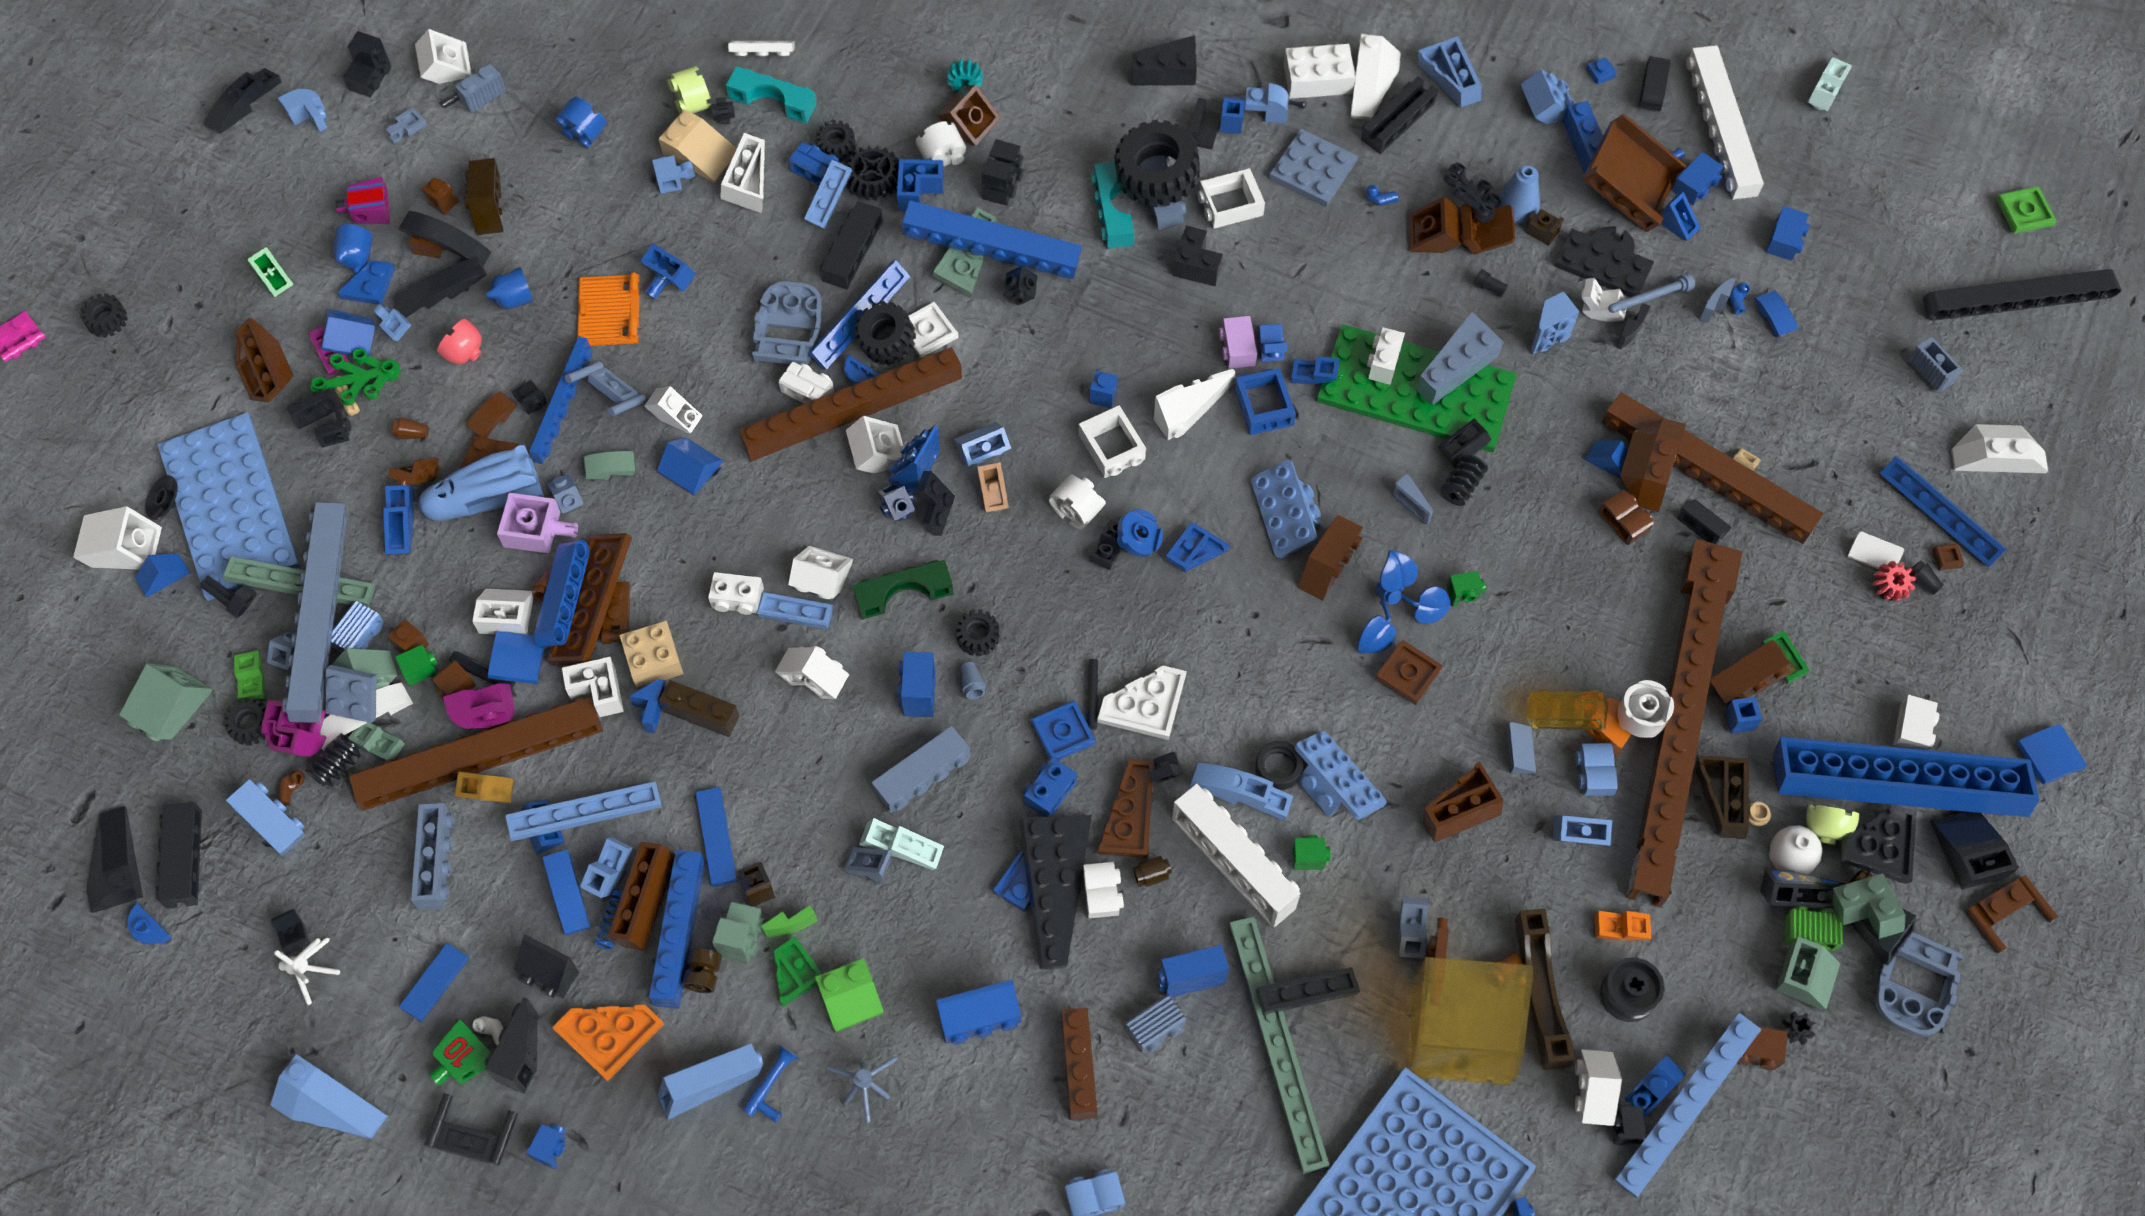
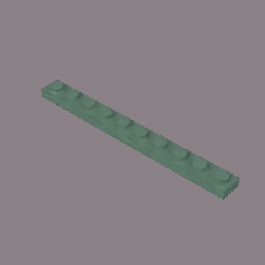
M1255 917L1230 922L1229 926L1302 1173L1305 1174L1328 1168L1329 1162L1284 1013L1279 1011L1263 1015L1255 990L1258 987L1275 983Z

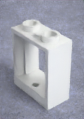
M1250 168L1200 181V191H1197L1199 203L1204 205L1205 217L1207 221H1211L1214 229L1263 216L1265 202ZM1239 188L1243 189L1249 204L1221 212L1216 211L1210 196Z
M1120 405L1079 423V437L1104 478L1110 475H1118L1123 469L1137 466L1145 460L1146 447ZM1121 426L1134 448L1107 460L1094 437Z

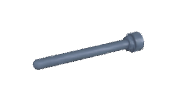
M1689 273L1679 275L1673 283L1609 305L1608 310L1611 313H1615L1674 291L1688 292L1694 289L1695 280Z

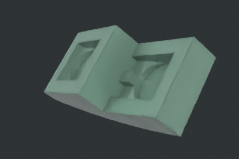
M633 451L604 452L584 456L583 458L585 479L608 480L610 475L634 476L635 473Z
M368 722L355 729L348 737L356 746L385 762L394 760L405 745L401 739L383 732L378 726Z

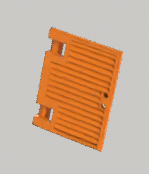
M632 272L630 275L579 277L577 339L579 336L587 338L590 346L639 343L637 328H639V274ZM624 283H629V290H624ZM628 328V336H623V329Z

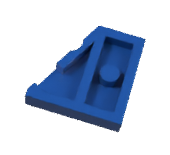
M1191 522L1168 552L1165 560L1180 570L1187 572L1226 553L1230 545L1194 522Z

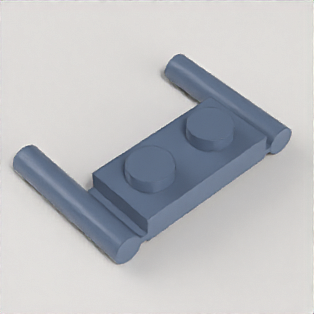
M600 361L565 375L567 383H572L588 376L590 384L617 404L608 408V414L611 417L646 402L644 394L639 395L636 390L607 368H604Z

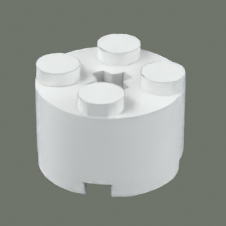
M947 122L936 123L924 130L925 135L922 138L920 136L917 137L916 145L924 160H943L944 166L951 163L958 165L963 162L966 146L954 123L951 122V125H948Z
M1072 474L1055 489L1049 499L1055 512L1062 519L1067 516L1072 520L1069 524L1078 529H1083L1106 504L1105 500L1093 490L1094 485L1089 479L1084 477L1081 480Z
M1644 680L1629 687L1617 710L1620 727L1637 737H1655L1663 730L1673 714L1674 701L1672 696H1669L1666 692L1667 689L1663 685L1654 681Z

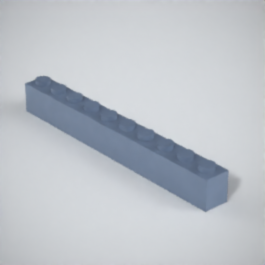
M315 502L314 512H310L309 523L312 526V530L307 532L309 551L304 552L306 572L302 571L301 586L304 587L303 592L298 594V606H301L300 613L296 612L295 627H298L297 633H293L292 647L295 650L294 655L290 654L289 669H292L291 676L286 678V690L289 693L288 697L283 699V712H287L289 722H321L326 685V668L329 662L348 518L344 503Z

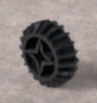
M870 145L865 150L860 147L859 153L853 151L852 157H847V163L844 165L851 168L852 173L846 186L850 188L852 194L857 193L859 199L865 196L867 201L870 197H874L876 201L879 196L885 199L886 193L892 195L893 189H897L899 159L895 157L893 152L888 153L886 147L880 150L878 145L875 149H872ZM861 169L860 175L857 176V172ZM889 170V173L884 176L885 171Z

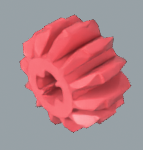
M1895 561L1879 566V571L1873 575L1877 581H1874L1872 584L1879 587L1876 594L1884 593V600L1892 598L1894 602L1900 601L1901 598L1909 597V591H1913L1915 588L1910 582L1916 579V577L1909 575L1912 568L1905 570L1904 562L1896 564Z

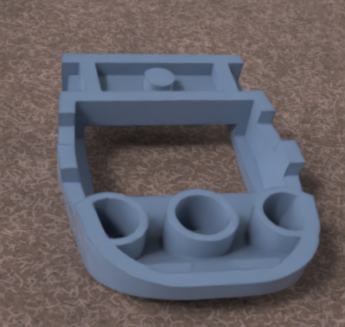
M789 281L775 283L764 292L760 301L761 307L759 312L755 314V331L753 335L755 352L753 351L755 363L766 361L784 364L795 362L799 365L802 363L808 365L811 360L808 352L818 343L821 323L820 294L816 288L805 283ZM767 327L811 331L809 342L765 337Z
M1913 932L1888 966L1884 963L1882 964L1875 997V1005L1880 1015L1894 1026L1914 1035L1930 1036L1938 1032L1946 1023L1949 1017L1948 1013L1957 1000L1956 988L1960 982L1961 974L1957 972V964L1963 959V954ZM1898 955L1945 976L1937 1002L1889 981L1895 959Z

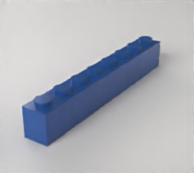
M911 200L909 201L902 226V234L907 235L909 238H919L932 244H942L954 250L961 249L974 255H983L997 261L1014 263L1019 267H1029L1039 272L1056 274L1061 278L1074 279L1082 245Z

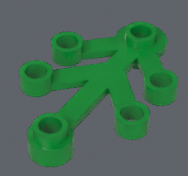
M358 348L353 352L354 361L357 364H366L374 369H362L344 361L341 354H334L330 357L331 367L336 370L341 369L350 374L328 380L317 377L311 382L310 389L314 396L317 392L328 388L332 389L353 384L349 390H344L340 395L342 403L350 406L355 403L356 397L363 387L365 397L368 400L378 398L379 391L384 384L395 381L399 377L401 367L394 360L379 361L368 356L366 350ZM377 378L373 384L366 385L369 379Z

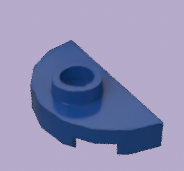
M851 355L845 360V375L852 385L880 375Z
M138 903L135 904L127 920L128 930L134 939L143 945H154L158 943L164 944L172 938Z

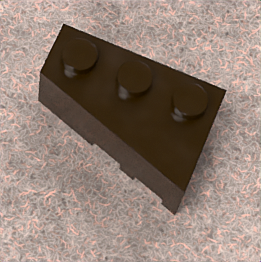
M489 158L469 161L468 170H465L467 183L464 184L466 192L464 204L466 209H470L477 236L504 232L500 218L503 212L502 207L499 208L501 183L496 159Z
M1697 756L1695 768L1720 838L1746 839L1749 830V758Z

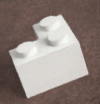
M817 646L788 648L775 670V673L790 685H805L821 699H836L849 676L842 669L843 666L839 662L828 658L825 655L826 652Z
M611 657L562 668L565 689L571 701L581 697H593L594 706L599 717L624 712L616 669Z
M1581 1049L1580 1059L1575 1061V1075H1579V1089H1581L1580 1096H1576L1575 1111L1579 1112L1582 1123L1614 1126L1622 1081L1613 1052Z

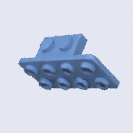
M1285 460L1253 476L1251 483L1275 556L1283 558L1316 542L1318 536L1315 529L1322 526L1319 519L1321 512L1317 505L1314 504V492L1311 486L1298 479L1293 462Z
M1325 731L1312 735L1295 745V750L1308 764L1307 768L1300 775L1298 782L1328 817L1334 815L1342 804L1356 819H1362L1386 805L1387 801L1381 792L1373 786L1365 774L1357 768L1349 756L1342 751L1333 738Z

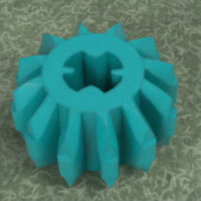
M960 58L959 62L953 61L947 69L948 85H951L952 91H959L962 87L974 84L980 87L983 80L982 68L979 67L978 62L971 63L970 58L967 61H964L962 58Z

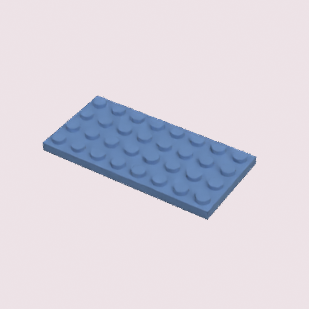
M248 412L158 444L166 474L173 476L178 484L175 503L200 583L209 575L229 591L239 590L243 584L227 582L223 578L231 556L295 569L300 567L252 418ZM202 589L204 597L207 601L215 599L212 595H210L208 592Z

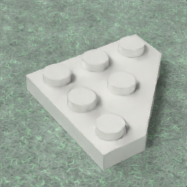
M1161 666L1154 673L1127 684L1125 688L1114 694L1111 693L1105 696L1098 716V723L1169 740L1187 671Z

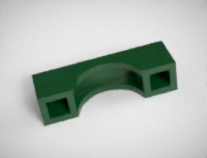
M933 560L923 566L908 567L901 572L894 574L886 573L879 578L872 580L864 579L853 585L855 599L862 620L885 614L886 605L890 598L904 590L919 591L931 601L954 595L952 580L945 560Z

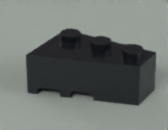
M1195 35L1132 52V86L1196 84Z

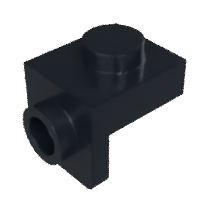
M291 909L271 919V924L278 934L281 949L285 955L310 944L305 924L295 909Z

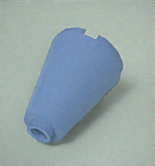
M1529 165L1519 167L1498 195L1501 201L1496 208L1511 205L1514 209V223H1526L1531 213H1538L1540 209L1538 171Z

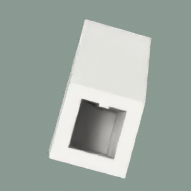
M670 386L656 388L645 404V407L660 421L688 434L693 431L703 416Z

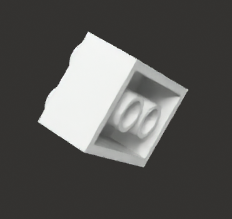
M1349 44L1286 48L1284 70L1289 99L1353 94L1355 73Z

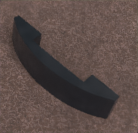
M408 211L398 229L418 240L422 237L460 256L462 262L477 256L484 267L491 255L489 249L465 232L444 221L419 212Z

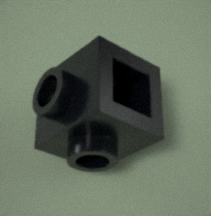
M1023 266L1007 272L1003 296L1018 305L1034 299L1038 276Z

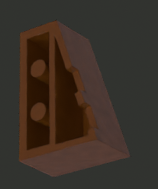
M1772 639L1711 678L1710 681L1724 703L1729 705L1732 700L1748 698L1755 693L1764 691L1768 686L1795 673L1797 670L1782 647Z
M1480 761L1474 765V768L1469 773L1460 777L1454 786L1449 790L1446 789L1424 809L1423 824L1434 843L1501 815L1504 800Z

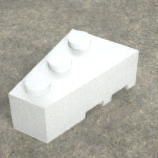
M746 133L743 134L722 181L720 199L762 213L765 140Z

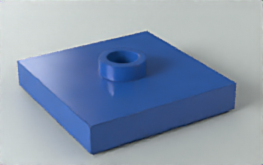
M1075 700L1031 719V724L1049 760L1052 757L1056 760H1061L1096 744V740Z

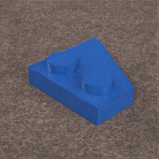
M371 260L339 290L338 296L344 300L382 305L395 270L393 263Z

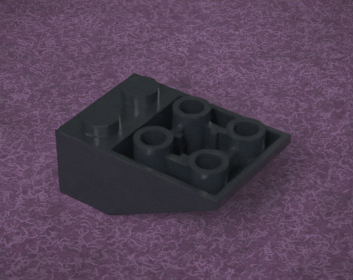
M1964 811L1930 821L1961 890L2008 878L2019 868L2009 845L1982 813Z
M523 997L521 1003H517L511 1014L512 1020L508 1027H504L498 1038L499 1044L495 1051H491L485 1062V1070L496 1082L525 1094L537 1071L538 1012L529 1000Z

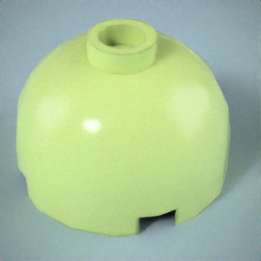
M1808 804L1806 824L1808 829L1815 833L1817 837H1821V843L1836 845V840L1841 841L1856 830L1859 813L1852 811V816H1850L1851 813H1846L1844 809L1816 805L1815 808V806Z

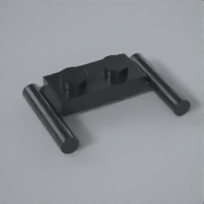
M443 1093L424 1145L481 1162L500 1165L518 1113L508 1110L500 1134L496 1136L444 1122L454 1096Z

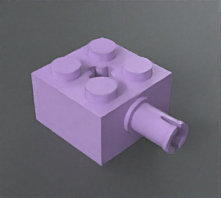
M509 493L497 535L503 547L550 553L555 535L576 538L578 524L558 521L561 512L556 500L553 498Z

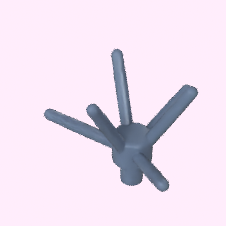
M894 1056L871 1071L866 1069L865 1062H861L860 1069L855 1073L829 1065L826 1069L854 1080V1086L843 1104L848 1105L857 1090L860 1089L862 1092L865 1122L869 1123L870 1110L867 1089L871 1087L884 1098L890 1099V1095L873 1082L872 1076L896 1062L898 1058Z

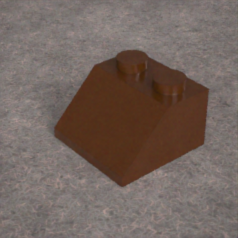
M976 84L962 87L936 115L941 122H947L948 125H951V122L954 123L962 140L972 146H976L1001 119V116Z
M1442 197L1408 214L1409 246L1411 252L1445 253L1462 245L1460 208L1447 198Z

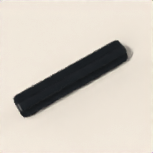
M454 651L449 658L451 664L456 661L465 671L494 685L510 684L512 690L516 684L515 681L488 678L489 666L458 651Z

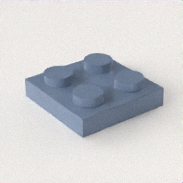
M334 665L327 667L326 714L368 723L375 721L377 674Z

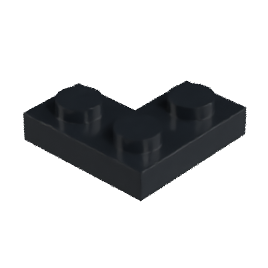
M923 471L917 492L929 504L922 524L934 536H942L955 495L932 471Z

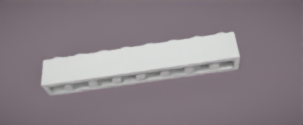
M1718 45L1693 48L1690 57L1687 58V69L1691 71L1693 87H1696L1698 93V103L1702 105L1703 118L1709 126V137L1713 139L1715 155L1719 157L1720 164L1724 166L1721 173L1726 178V189L1730 191L1732 200L1758 197L1764 183Z

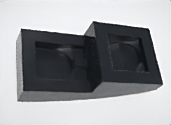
M1642 303L1636 319L1627 318L1618 342V349L1624 348L1636 337L1645 321L1650 305Z

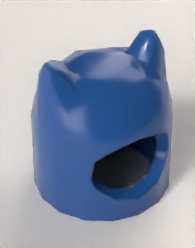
M345 224L338 226L332 247L333 258L340 265L352 269L354 275H356L370 257L373 241L372 233L357 225Z
M521 267L514 269L509 274L495 276L491 282V290L486 295L490 301H495L504 309H513L534 302Z

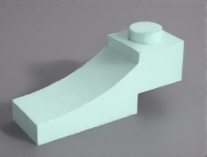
M1832 57L1808 103L1818 110L1828 111L1852 65Z
M875 818L867 822L859 845L868 849L888 850L892 853L891 856L918 864L932 871L937 868L944 848L943 845L903 827L895 828Z

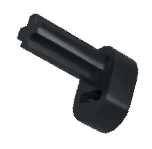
M209 575L200 583V587L227 606L226 611L235 618H239L245 613L256 596V591L248 585H243L233 594Z

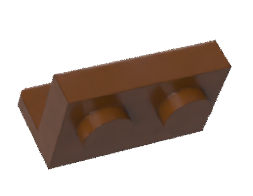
M439 458L419 459L414 461V465L392 467L389 469L388 477L397 479L396 483L408 486L434 481L440 469L438 465Z

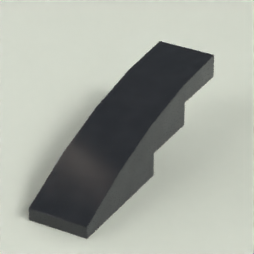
M476 256L423 279L393 299L399 312L407 318L423 306L430 309L445 297L451 300L487 274L480 259Z

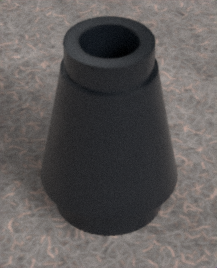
M1922 560L1918 561L1909 573L1910 576L1916 577L1913 582L1933 595L1944 586L1929 564L1924 563Z

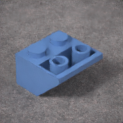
M1542 69L1521 84L1534 117L1545 124L1563 121L1567 106L1575 104V101L1568 93L1569 86L1567 83Z
M1564 291L1545 300L1531 346L1532 354L1539 351H1547L1553 344L1559 341L1562 343L1570 338L1579 310Z

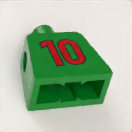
M459 1020L433 1051V1056L441 1064L429 1076L438 1086L451 1075L460 1085L464 1084L485 1070V1062L490 1051Z

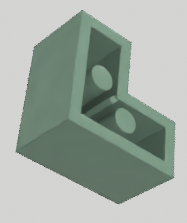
M346 648L332 664L334 666L377 674L376 689L389 686L397 676L391 653L386 650Z
M1883 873L1833 888V907L1843 925L1868 918L1879 939L1904 932L1905 913Z
M731 902L726 919L720 918L713 939L717 953L722 955V958L749 964L751 957L756 956L758 933L763 932L761 926L766 923V918H763L764 916L760 908Z

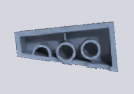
M1471 312L1422 373L1417 391L1431 405L1435 404L1499 357L1503 341Z

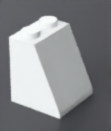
M127 506L84 515L73 558L91 568L140 570L147 556L155 555L162 527Z

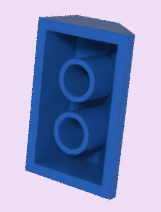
M1013 980L936 1000L946 1044L951 1042L953 1045L966 1042L967 1038L976 1035L978 1038L991 1035L992 1031L1001 1028L1003 1031L1012 1030L1018 1026L1017 1024L1021 1023V1013Z

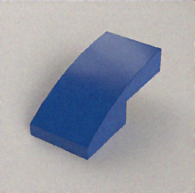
M1776 290L1754 298L1762 319H1768L1775 338L1798 329L1791 311Z
M1317 356L1316 361L1295 359L1291 382L1297 384H1317L1337 380L1340 358Z

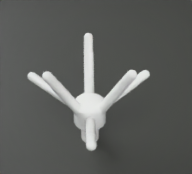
M319 938L315 939L298 956L287 957L278 950L274 952L278 958L283 960L279 963V969L287 971L289 974H295L307 1005H310L312 1002L305 985L309 981L303 974L305 971L340 974V970L311 966L307 962L310 956L329 942V938H325L321 942Z

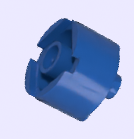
M573 97L561 109L554 122L562 128L561 133L569 140L572 138L577 139V142L582 147L588 149L607 125V122L599 112L595 114L591 110L593 106L579 97Z

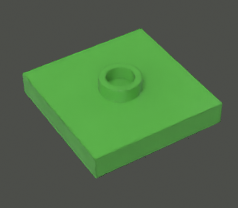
M2039 186L1999 194L1996 198L2013 234L2054 226L2057 222Z

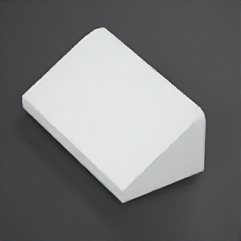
M1859 531L1853 540L1847 557L1879 570V566L1882 564L1887 565L1890 561H1895L1898 564L1903 555L1904 548Z

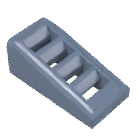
M1406 474L1395 484L1392 495L1427 525L1431 520L1433 509L1412 478Z

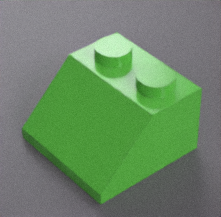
M864 958L815 977L835 1032L884 1014Z

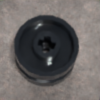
M1637 957L1625 958L1617 962L1603 979L1600 987L1601 1002L1607 1012L1616 1019L1625 1022H1638L1648 1017L1663 999L1665 990L1663 977L1658 969L1649 961Z

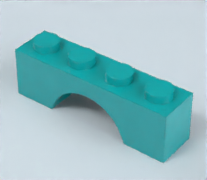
M736 66L726 84L728 99L749 105L760 98H773L785 106L787 118L807 124L817 106L815 91L793 85L788 81L772 78L769 75L753 72L750 69Z
M1115 162L1094 164V173H1091L1092 187L1096 186L1097 190L1094 191L1095 204L1100 206V209H1097L1098 221L1103 222V227H1101L1102 241L1106 240L1107 249L1134 246V229L1131 215L1118 211L1111 203L1116 195L1123 192L1118 183Z

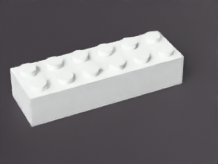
M1196 784L1174 802L1172 820L1273 928L1296 910L1301 894L1297 884L1293 880L1285 878L1280 866L1275 861H1269L1264 855L1265 852L1262 847L1256 842L1252 843L1247 837L1245 829L1239 824L1236 825L1230 819L1228 811L1223 806L1219 807L1213 801V796L1206 788L1202 789Z

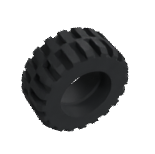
M1152 120V123L1147 124L1146 122L1140 123L1139 127L1135 128L1134 126L1128 131V135L1124 134L1120 139V143L1116 146L1114 161L1118 183L1123 193L1127 194L1128 198L1132 201L1137 199L1138 204L1144 206L1150 204V207H1157V205L1163 204V207L1169 206L1170 202L1174 201L1177 203L1182 200V196H1188L1191 193V188H1195L1198 183L1200 161L1197 142L1187 129L1183 130V127L1177 123L1172 125L1171 121L1166 120L1163 122ZM1157 155L1168 156L1176 160L1171 167L1159 172H1150L1139 167L1144 160Z

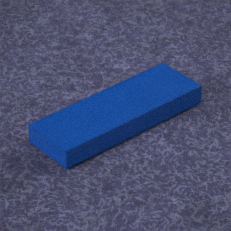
M447 943L399 1008L422 1023L469 960V957Z

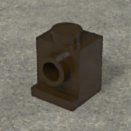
M1540 209L1538 213L1532 212L1527 220L1529 226L1526 234L1549 246L1560 232L1564 218L1561 216L1557 218L1543 209Z

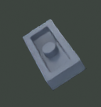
M853 847L844 870L849 874L868 876L877 884H881L889 866L892 853L888 850Z

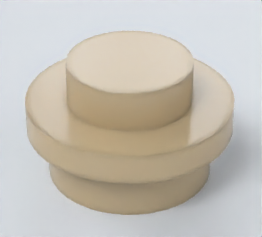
M1762 802L1749 804V823L1758 827L1766 825L1771 817L1769 807Z

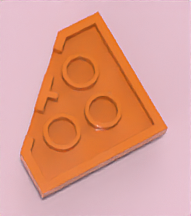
M634 1005V1007L609 1006L597 1007V1009L572 1008L552 1028L608 1082L664 1025V1022L646 1005Z

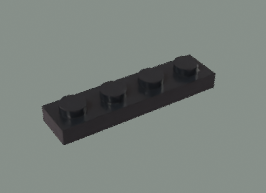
M1351 967L1261 986L1255 991L1262 1013L1265 1015L1354 996L1360 992Z

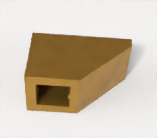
M458 772L455 797L511 803L515 778Z

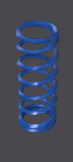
M612 891L613 899L609 900V904L612 907L605 909L609 915L602 917L605 923L600 925V929L603 932H598L596 935L600 940L594 941L595 945L601 948H613L612 945L614 943L602 939L599 934L609 935V932L603 929L602 926H612L605 918L615 917L608 909H618L611 901H620L623 894L622 891Z

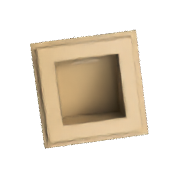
M1740 448L1733 457L1734 460L1752 471L1755 470L1761 461L1760 458L1743 448Z

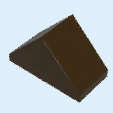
M762 862L738 871L752 907L775 898Z

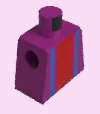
M383 177L349 185L347 187L348 199L336 200L335 202L338 214L349 212L355 224H390L388 189Z

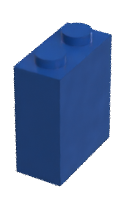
M1222 945L1162 959L1161 967L1157 969L1158 976L1156 979L1160 992H1165V996L1168 994L1171 998L1226 984L1229 967Z

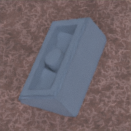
M1509 722L1506 731L1511 774L1536 773L1531 726Z

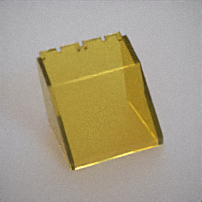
M1426 957L1411 986L1409 1064L1411 1072L1415 1073L1419 1078L1434 1079L1435 1075H1438V1080L1460 1081L1461 1077H1464L1465 1082L1486 1083L1487 1079H1491V1084L1510 1085L1511 1081H1516L1524 1054L1533 966Z

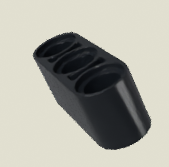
M1649 56L1645 68L1639 108L1661 111L1667 87L1670 59Z

